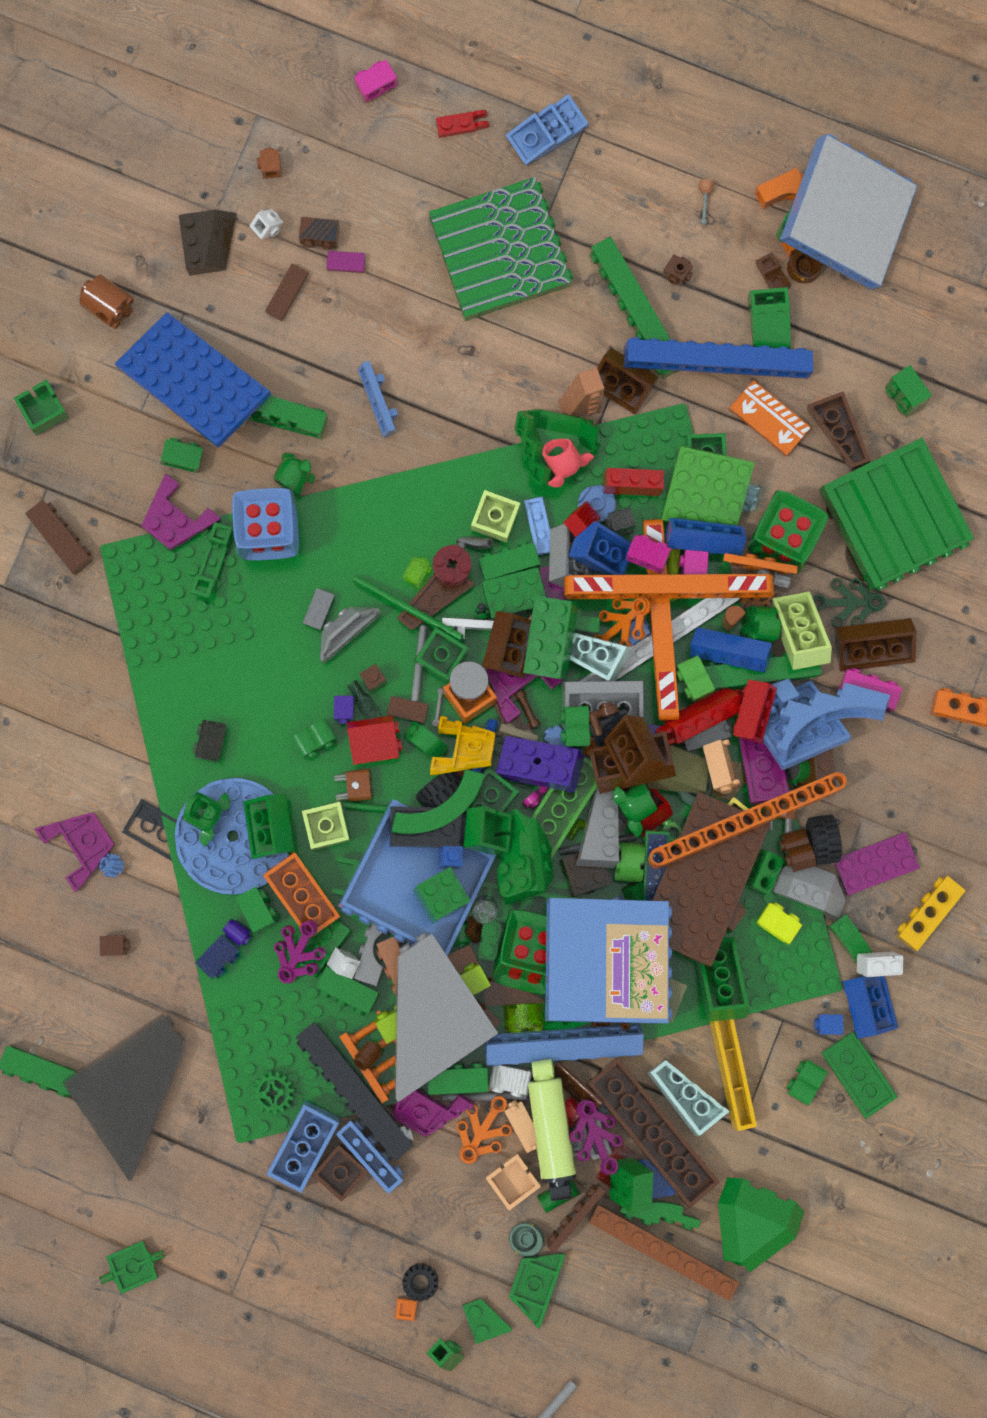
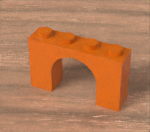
M795 168L757 186L755 195L762 208L765 209L782 200L794 201L803 174L799 173L798 169ZM781 242L788 257L799 251Z

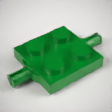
M140 1241L106 1256L110 1266V1273L100 1276L99 1280H103L101 1281L102 1285L113 1280L117 1284L120 1294L157 1279L158 1274L155 1269V1261L165 1258V1254H162L164 1253L163 1250L151 1254L147 1249L145 1241Z

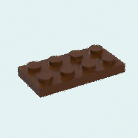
M599 1183L596 1186L592 1184L585 1192L586 1198L583 1201L579 1200L572 1208L574 1212L571 1216L566 1215L560 1222L561 1228L557 1232L554 1230L549 1235L547 1246L551 1252L555 1253L606 1192Z

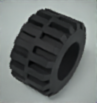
M457 771L439 774L417 793L416 799L422 807L436 808L454 794L462 777Z
M829 814L808 818L806 834L816 858V866L840 862L842 843L839 827L834 816Z

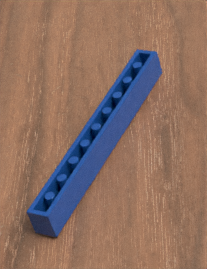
M638 337L628 339L624 345V367L808 379L813 373V351L806 348L752 347L749 344L733 346L731 343L716 345L713 342L700 344L695 341L684 343L677 340H641Z

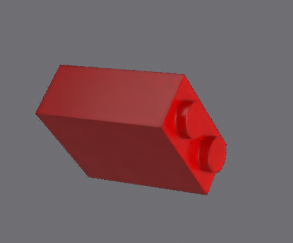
M393 715L347 722L353 765L399 758L402 744L401 739L397 740L396 733H399L398 721L394 722Z

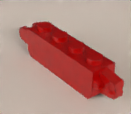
M724 688L680 710L679 720H665V724L656 729L655 732L661 733L666 731L669 745L674 742L679 744L738 714L744 697V688L734 691L730 688Z

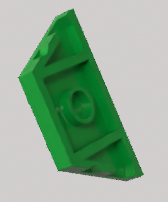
M564 1253L522 1258L509 1293V1298L539 1329L565 1258Z

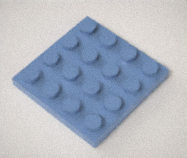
M812 680L795 687L800 695L799 703L809 705L810 698H814L816 692H819ZM776 705L777 711L770 714L763 738L764 744L782 770L851 740L850 734L839 719L830 721L806 733L794 745L786 761L778 759L779 751L776 750L779 739L783 740L782 730L784 726H782L783 718H780L781 712Z

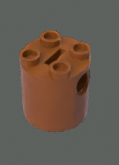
M101 274L93 280H87L81 288L80 305L115 330L120 326L124 316L128 318L133 311L131 305L134 302V298Z

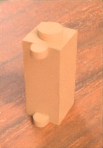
M718 740L703 746L713 789L721 794L730 793L732 789L740 785V780L735 778L727 747L730 745L729 740Z
M515 1099L507 1104V1109L504 1112L525 1151L529 1153L537 1148L534 1123L522 1101L517 1102Z

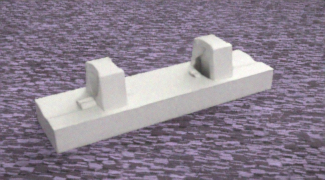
M442 618V623L455 627L458 632L463 634L462 639H465V629L491 631L494 622Z

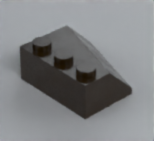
M215 209L179 215L185 265L189 276L226 270L234 223L237 216L236 213Z

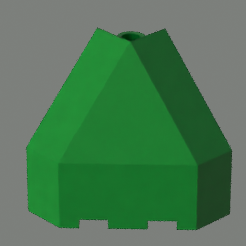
M543 409L518 411L514 429L516 436L521 438L522 446L520 448L524 461H528L530 471H528L530 479L544 487L550 486L548 482L555 477L542 454L544 445L551 440L569 439L573 442L580 455L584 453L593 455L601 446L597 442L600 428L593 424L594 420ZM558 446L553 448L548 456H556L564 451ZM570 477L564 478V483H565Z
M727 1177L718 1202L724 1261L733 1262L738 1266H744L751 1272L796 1239L804 1211L795 1201L789 1198L787 1201L777 1198V1193L764 1187H761V1189L750 1186L751 1182L743 1178Z

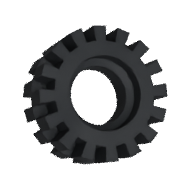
M417 1263L414 1266H410L403 1277V1290L414 1301L419 1300V1302H422V1300H429L430 1297L434 1296L438 1288L436 1271L425 1263ZM417 1275H424L428 1279V1286L423 1290H418L413 1286V1279Z

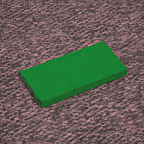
M851 1031L820 1052L864 1119H867L898 1098L854 1031Z

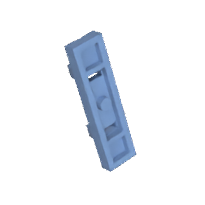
M370 361L362 362L357 369L382 436L383 438L389 437L395 431L392 419H395L398 415L396 408L388 409L379 387L385 381L383 374L375 375Z

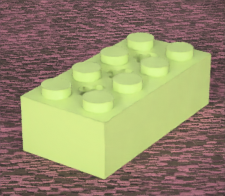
M810 591L773 598L772 606L777 608L779 614H776V617L781 621L780 637L792 669L796 670L831 663L832 647Z

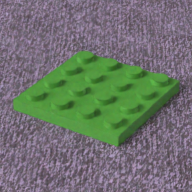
M680 445L661 520L669 521L670 518L738 526L755 462Z

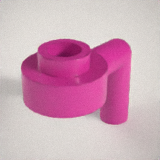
M539 786L540 788L528 796L522 804L527 809L529 807L535 808L541 802L539 798L549 788Z

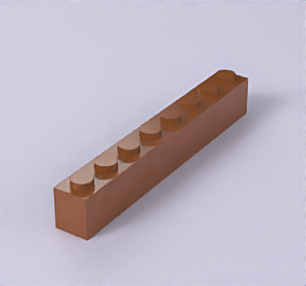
M599 1203L596 1204L588 1219L590 1224L728 1301L731 1300L739 1285L738 1281Z

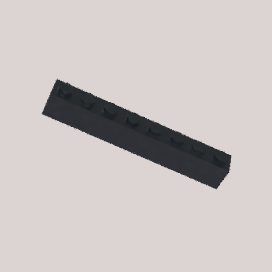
M313 1022L296 1036L299 1040L297 1045L303 1052L307 1050L311 1055L309 1057L311 1063L315 1067L319 1065L323 1070L321 1073L323 1078L328 1083L331 1081L334 1084L335 1088L333 1090L340 1098L344 1097L348 1102L346 1104L347 1108L352 1113L356 1112L360 1117L358 1119L359 1123L364 1129H370L373 1133L370 1135L377 1145L379 1143L382 1144L385 1148L383 1153L389 1160L394 1159V1161H397L415 1146L317 1022Z

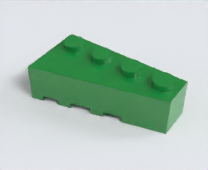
M270 396L249 417V420L322 440L328 417L327 413H324L325 411L322 409H311L300 403H293Z

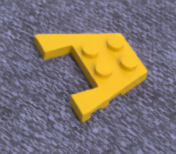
M440 716L438 734L457 735L453 758L432 757L430 775L491 766L496 739L495 732L472 726V728L467 727L460 721L452 722L448 721L447 717Z

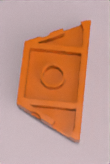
M725 553L723 559L724 562H729V564L739 568L756 571L767 569L770 573L775 571L777 574H797L798 566L778 563L774 558L765 557L763 560L757 559V556L752 554L738 556Z

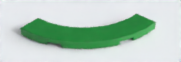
M464 770L462 780L454 794L442 805L432 810L415 814L396 812L391 832L419 834L434 831L451 823L473 802L482 785L484 774Z

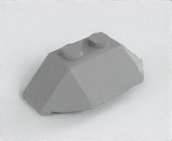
M350 607L348 610L344 608L334 622L331 620L323 627L320 651L321 662L325 664L382 615L381 611L378 608Z
M783 867L771 891L774 894L836 918L840 917L846 901L836 875L817 867L793 872L791 867Z

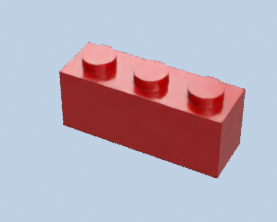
M607 468L603 475V494L660 496L664 489V470Z
M748 679V683L744 688L743 701L739 707L738 719L734 725V736L741 740L762 744L777 691L776 687L766 682Z

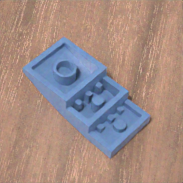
M567 94L554 105L551 103L538 114L534 113L507 133L506 137L527 166L558 148L590 126L572 97Z

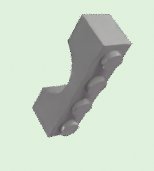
M372 924V926L368 925L365 932V937L368 938L366 944L361 945L358 954L361 956V963L354 974V979L378 986L384 967L375 958L374 946L377 939L383 933L376 929L377 926Z

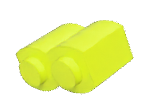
M768 903L755 923L783 943L789 945L802 926L799 923L800 919L792 913L787 915L783 912L784 908L778 903Z

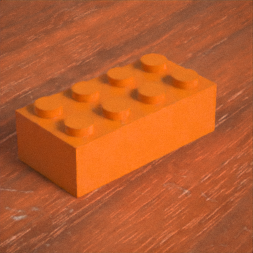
M295 852L262 874L299 927L305 921L312 920L318 925V933L340 917Z

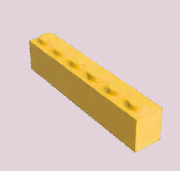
M734 1019L709 1022L728 1110L730 1111L732 1128L741 1131L757 1127Z

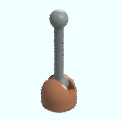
M709 179L699 181V190L704 194L703 213L700 224L703 226L707 224V196L714 188V181Z

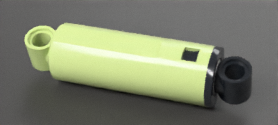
M552 1059L532 1061L534 1081L528 1083L541 1182L549 1183L551 1201L572 1199L570 1180L577 1178L562 1079L559 1077L555 1078Z

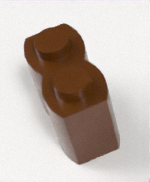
M804 828L781 834L779 846L781 852L786 854L785 862L787 867H791L792 871L796 872L816 866V858Z

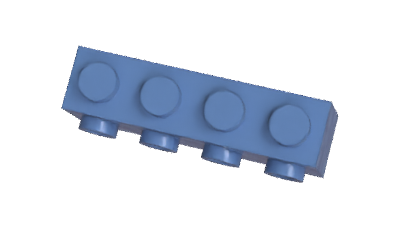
M353 1120L349 1121L336 1135L389 1194L404 1180L402 1177L404 1172L397 1165L393 1166L389 1162V1159L383 1153L384 1150L380 1152L371 1136L367 1137L363 1132L364 1128L358 1120L355 1122Z

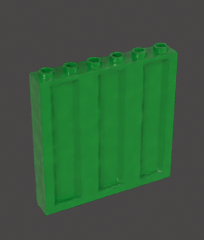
M923 437L827 483L819 489L870 591L875 588L879 591L887 587V582L891 580L894 583L904 578L903 574L909 572L912 575L921 570L919 566L926 564L928 567L937 562V557L942 555L944 559L954 554L953 549L958 547L959 550L970 546L969 541L974 539Z

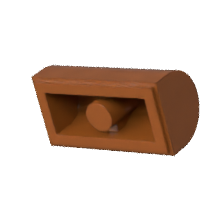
M739 606L729 607L722 617L721 623L723 628L727 632L730 631L742 620L745 611Z

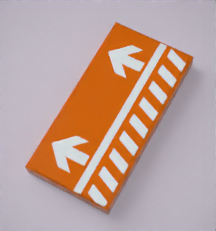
M754 380L729 407L731 412L786 457L811 429L806 422Z

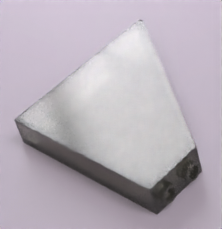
M163 1013L62 1081L129 1181L133 1179L185 1049L183 1042L186 1040L180 1031L175 1033L172 1028L175 1025L169 1015L165 1017Z

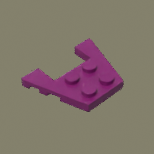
M165 474L141 526L171 551L189 541L194 535L208 530L207 528L212 526L214 522L220 523L222 520L209 508L195 522L168 501L180 485L169 475Z
M485 668L491 688L497 696V703L505 723H510L521 715V712L509 698L540 675L526 673L525 678H520ZM540 676L551 690L565 681V679Z
M94 812L35 828L44 844L62 833L80 861L82 867L65 877L74 892L79 891L99 866L101 859L106 857L115 846Z
M417 1089L399 1102L397 1101L393 1118L426 1137L443 1127L450 1119H455L463 1111L473 1108L474 1101L459 1093L447 1107L430 1095Z

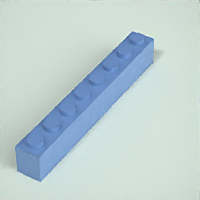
M631 1024L628 1030H623L620 1025L501 1033L484 1043V1056L487 1066L517 1065L545 1059H552L553 1062H557L559 1060L575 1061L578 1059H597L601 1057H633L643 1055L644 1034L640 1024Z

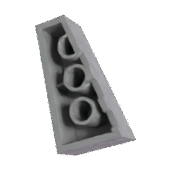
M598 788L595 790L575 866L614 868L619 862L618 804L613 801V791L599 794Z

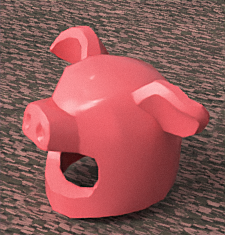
M554 439L547 442L543 447L542 454L548 467L551 468L555 475L548 482V485L561 487L564 484V478L574 475L580 466H586L594 459V456L590 453L580 455L573 442L569 439ZM558 446L564 451L556 456H548L549 452Z

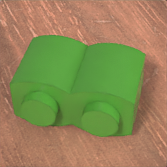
M698 655L677 665L676 676L679 682H684L686 688L683 690L688 699L691 698L694 702L715 691Z

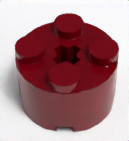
M448 545L441 548L433 558V572L437 581L446 586L458 587L468 580L471 573V559L466 550L458 545ZM449 564H456L455 569L449 568Z

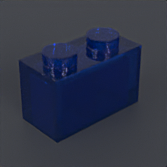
M222 934L201 955L195 964L211 979L216 977L219 979L226 972L225 967L229 963L233 964L240 957L238 953L241 950Z

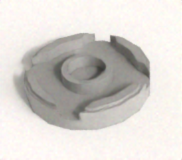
M463 662L452 670L450 687L457 697L475 700L486 692L488 675L480 664Z

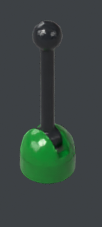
M479 603L474 611L476 620H487L489 618V610L485 607L484 603Z

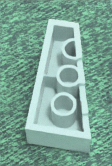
M574 632L570 660L607 681H616L633 647Z
M666 1060L661 1061L647 1072V1075L694 1136H700L730 1112Z

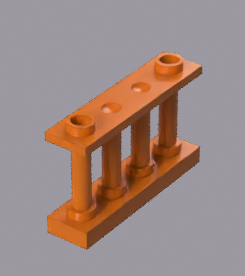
M373 1021L354 1035H349L348 1032H345L339 1036L353 1059H355V1055L359 1051L356 1046L358 1041L376 1030L377 1026L375 1021ZM382 1039L377 1043L383 1049L393 1041L386 1044L385 1040ZM395 1055L375 1068L372 1067L365 1071L361 1070L381 1103L389 1099V1091L395 1088V1079L386 1085L384 1083L381 1085L377 1078L380 1077L379 1074L395 1064Z

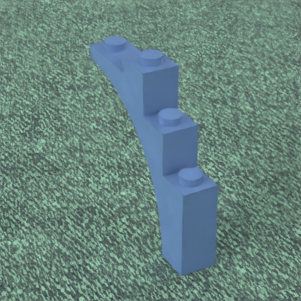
M844 683L842 690L838 689L837 696L817 691L815 697L810 698L809 705L788 700L787 706H783L780 713V718H783L782 726L784 727L782 735L784 737L783 740L779 739L776 750L779 751L778 759L786 761L794 745L806 733L824 723L844 718H870L883 721L890 695Z

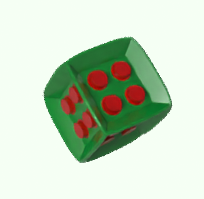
M777 490L760 519L747 549L762 560L765 557L776 559L778 563L798 566L797 574H799L815 548L829 515L819 507L791 493Z
M511 910L509 912L498 947L493 981L510 988L535 994H545L546 915L523 910Z

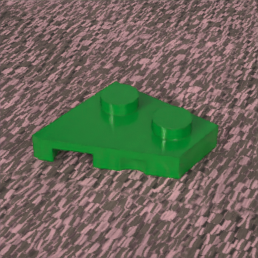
M482 1298L462 1305L476 1344L512 1331L511 1326L492 1310Z

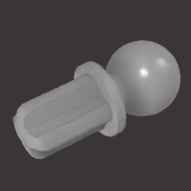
M760 569L756 573L773 575V585L788 588L790 585V577L777 574L775 571L771 574L767 569Z

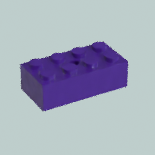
M506 736L496 773L505 780L575 793L585 756L579 749Z

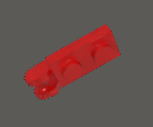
M487 110L436 117L439 138L488 128L490 125L489 121L486 120L478 121L474 124V119L484 118L488 115Z

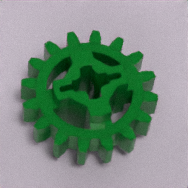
M271 1071L268 1074L269 1077H266L265 1074L261 1075L262 1081L256 1079L255 1082L258 1086L252 1087L256 1094L251 1095V1097L257 1098L254 1105H261L259 1111L265 1108L267 1115L271 1110H273L274 1115H277L278 1109L284 1112V1106H291L288 1100L294 1099L290 1093L294 1092L295 1089L289 1088L292 1081L286 1082V1075L281 1078L280 1072H277L273 1076ZM275 1080L281 1082L285 1088H280ZM268 1081V1087L264 1091H260L262 1085ZM272 1088L274 1089V1091H278V1094L275 1095V1099H273L272 1095L268 1094V1092L271 1091ZM286 1095L285 1100L279 1105L280 1097ZM262 1099H267L271 1106L266 1105Z

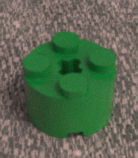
M750 606L749 608H744V626L741 627V636L769 642L772 645L775 644L773 641L778 640L781 629V621L776 617V614H779L777 608L774 606Z

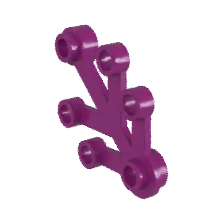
M307 920L301 924L300 932L302 936L297 946H295L292 937L295 933L294 928L291 925L282 928L281 934L285 941H278L274 945V950L281 964L278 971V978L281 982L289 984L294 982L297 976L306 974L312 976L318 972V965L314 962L307 964L305 967L295 968L298 962L313 959L321 960L326 956V951L322 947L303 953L309 938L317 933L318 925L315 921ZM287 948H288V951H289V954H290V961H289V963H288V960H287V957H286V954H285V951L287 950Z
M583 1100L577 1106L579 1120L576 1128L570 1133V1140L572 1142L582 1141V1132L587 1122L589 1130L583 1148L577 1152V1158L582 1162L589 1160L594 1142L601 1159L600 1169L605 1175L614 1174L618 1170V1164L615 1159L609 1158L602 1138L609 1141L612 1147H619L623 1142L622 1137L598 1127L594 1119L602 1122L604 1128L614 1127L615 1119L612 1116H606L597 1111L595 1104L590 1100ZM582 1152L586 1155L585 1159L582 1157Z

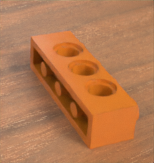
M941 688V690H937L934 693L931 715L987 728V698L979 697L976 699L972 698L971 694L960 692L959 695L952 693L953 690ZM950 700L957 702V709L950 707ZM969 704L976 707L975 714L969 712Z

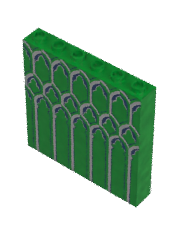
M536 177L429 211V218L465 321L571 287L573 275L571 269L567 270L565 264L567 257L565 252H561L559 247L561 240L558 234L555 235L553 229L555 228L554 219L548 215L549 205L546 199L543 200L541 194L543 193L541 182H537Z

